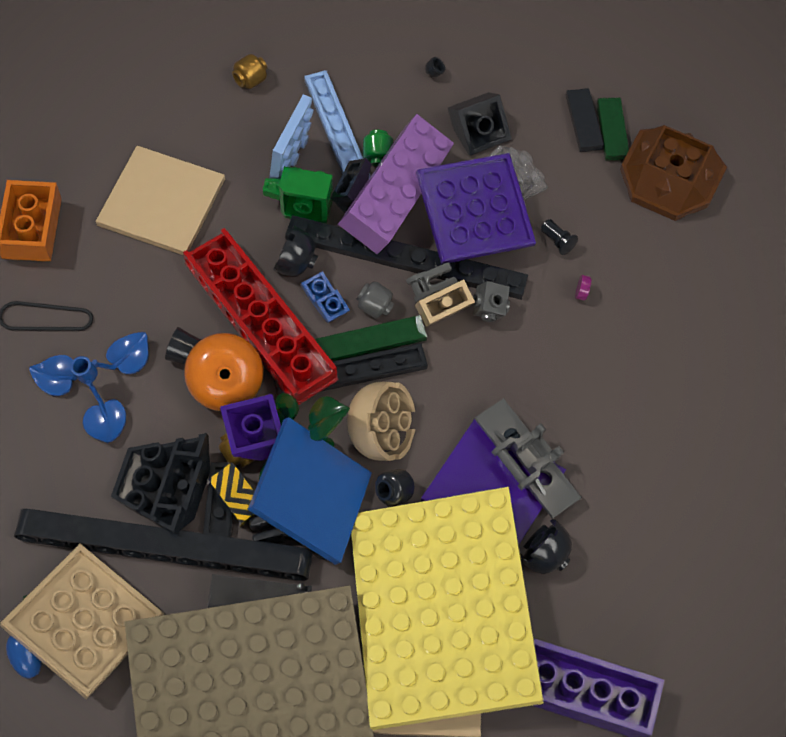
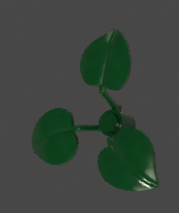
M286 393L279 394L274 402L280 424L282 425L283 420L288 417L292 420L295 419L299 412V406L293 396ZM323 396L319 398L309 412V422L311 424L308 426V429L310 430V438L314 441L324 440L334 447L333 439L328 436L342 421L350 408L332 397ZM266 462L260 471L259 480L266 465Z

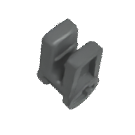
M450 262L406 279L407 284L411 285L415 294V303L458 282L455 277L446 278V280L435 285L430 284L432 279L439 276L442 277V275L452 270ZM418 283L421 284L424 292L421 291Z

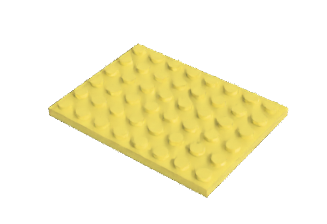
M509 487L359 512L351 536L370 728L377 730L544 704Z

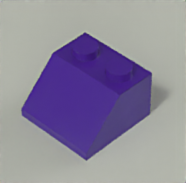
M269 394L220 406L232 456L254 460L268 459L281 427L273 395Z

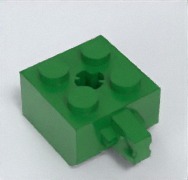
M284 166L281 179H265L263 196L279 200L281 213L285 218L291 219L292 215L328 223L333 202L330 198L333 194L331 174L322 171L303 170L299 167L291 168Z

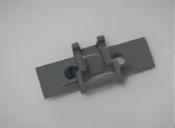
M504 398L475 417L476 422L496 446L491 453L495 457L498 456L519 483V489L528 488L552 519L582 498L556 466L555 462L564 454V451L560 446L554 450L550 448L542 438L546 429L541 423L530 432ZM508 451H512L520 463L529 472V477L525 475ZM540 473H546L550 477L551 482L549 485H542L538 480Z

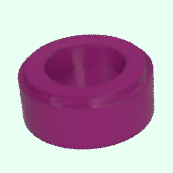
M580 276L576 288V299L583 301L587 299L592 282L590 276Z

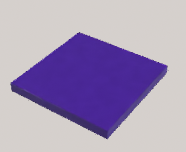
M510 153L417 169V179L441 264L532 247L536 244Z
M474 419L422 496L421 502L509 487L519 546L543 507L528 488L519 489L517 480L499 457H495L491 453L496 446ZM508 451L525 475L529 477V472L520 463L512 451ZM556 464V466L564 474L566 469ZM540 473L538 478L542 485H549L551 482L550 477L546 473Z

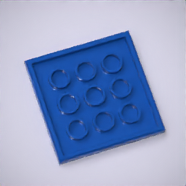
M288 417L282 422L247 510L336 565L342 561L372 472L324 440H312L309 430Z

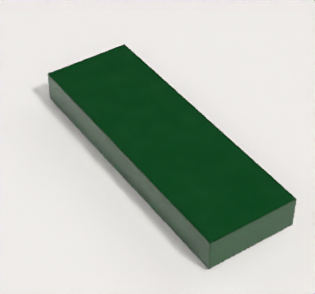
M621 97L598 98L597 108L605 160H624L629 147Z

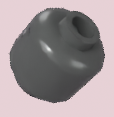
M373 281L371 284L366 282L356 298L359 301L358 308L375 319L379 318L382 314L387 316L395 304L391 301L393 297L392 291L376 281Z

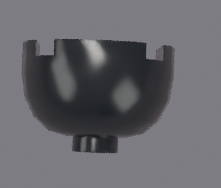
M293 226L273 270L287 276H298L303 274L307 267L312 269L318 255L314 254L316 245L310 234Z
M554 519L550 520L553 525L550 527L542 525L523 546L528 549L523 556L520 553L521 562L534 572L548 574L557 569L562 571L570 562L568 557L572 550L570 535Z

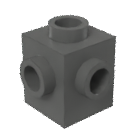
M489 281L478 285L473 295L475 301L472 304L474 307L473 315L480 316L481 320L486 322H496L497 319L506 316L510 308V301L508 300L510 287Z

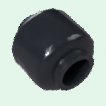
M403 469L383 472L378 476L375 483L376 495L383 504L388 506L407 502L414 494L415 485L413 478Z

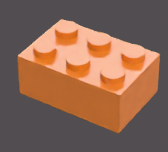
M7 180L0 213L1 259L51 262L62 200L56 182Z

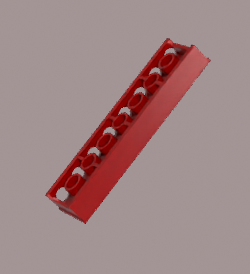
M225 228L221 230L220 235L191 252L187 250L183 252L187 268L238 334L254 346L263 366L283 392L297 400L298 406L338 381L335 364Z

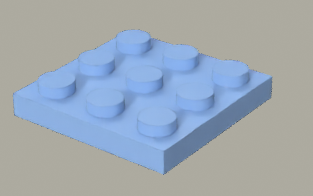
M302 95L272 153L269 178L281 179L284 166L294 167L299 158L298 151L300 147L304 149L309 139L307 133L311 126L309 121L314 110L311 108V97Z

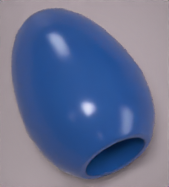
M10 636L6 643V652L12 667L23 678L35 677L40 672L42 661L15 638Z

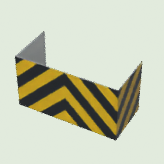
M230 463L208 479L207 485L209 483L212 484L240 521V527L248 522L250 518L256 516L247 510L254 490L233 463Z

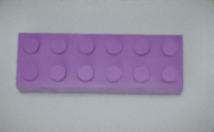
M416 114L404 127L338 225L378 254L391 241L421 195L416 175L417 169L439 166L454 143Z

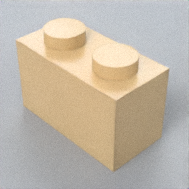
M462 280L418 301L415 307L425 327H428L471 306L475 301L465 281Z

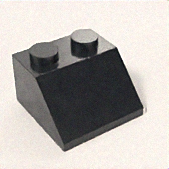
M487 92L448 107L453 130L468 155L476 154L512 139L499 94Z

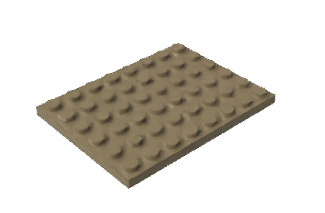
M350 585L125 621L137 737H374L373 729L370 728L368 697Z

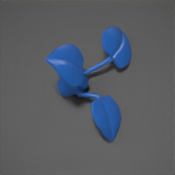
M138 332L115 341L106 353L107 360L113 365L100 363L97 360L91 362L85 356H79L73 360L67 355H56L39 364L30 366L29 370L35 383L51 396H62L70 392L72 380L78 379L80 382L87 384L99 405L92 406L85 412L83 427L92 438L110 443L122 433L126 423V411L123 405L116 399L103 403L102 398L93 385V381L98 375L97 367L115 370L118 367L123 374H133L140 371L148 361V336L145 332Z

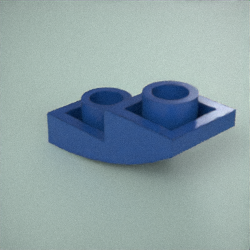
M323 271L301 283L302 289L327 323L350 311L338 290L333 289Z

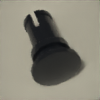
M552 219L546 220L541 226V231L554 241V245L559 248L561 255L568 254L576 246L578 236L575 234L571 235L570 232L562 230Z

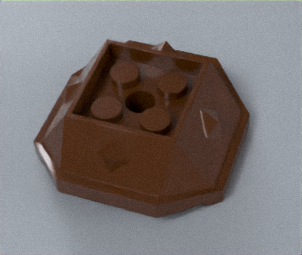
M663 125L652 129H640L621 165L620 171L628 189L631 202L676 221L685 215L708 208L727 166L712 145L694 138L691 133H682Z

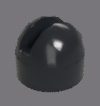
M433 57L425 65V71L427 74H430V77L436 78L445 72V65L441 59Z

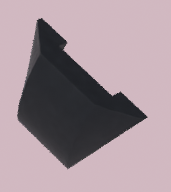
M203 433L198 434L197 438L186 440L184 438H177L175 442L160 444L157 442L128 448L111 497L171 532L178 533L195 519L210 474L209 435Z

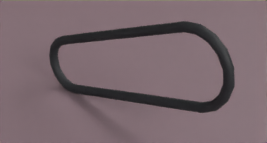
M12 301L0 309V324L8 330L81 331L89 328L93 322L92 313L88 309ZM11 305H24L86 312L90 320L83 327H12L3 322L2 314Z

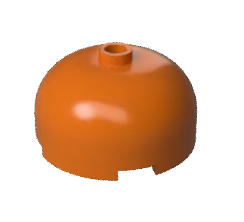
M216 333L200 340L189 352L184 369L185 382L189 392L197 402L211 410L221 411L220 406L253 399L256 396L263 380V364L257 350L244 338L231 333ZM222 369L230 371L228 378L223 379L220 377L219 374Z

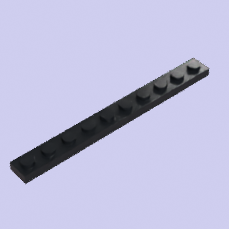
M294 215L291 217L285 234L286 240L293 226H296L310 234L314 239L315 248L417 274L443 265L437 251L391 240L376 254L342 227ZM465 259L450 262L452 270L442 275V277H437V279L441 280L455 277L458 282L464 280L467 286L476 289L478 285L486 281L509 286L508 297L522 300L528 274Z

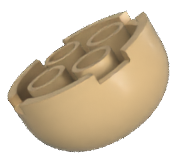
M374 382L366 385L357 392L349 406L350 410L347 415L349 437L355 448L369 459L378 461L399 460L410 449L415 429H409L412 422L411 412H415L412 397L401 383ZM398 431H406V438L400 445Z

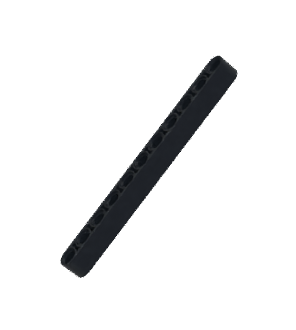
M21 509L14 533L16 539L28 543L75 549L81 544L92 552L296 581H306L309 579L313 556L311 550L302 547L183 530L175 534L162 527L35 509Z

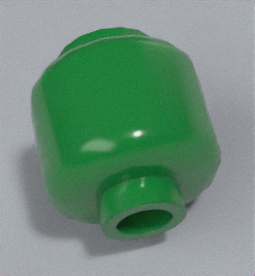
M385 130L370 131L363 139V158H367L372 166L378 167L394 143L392 136L388 135V132Z

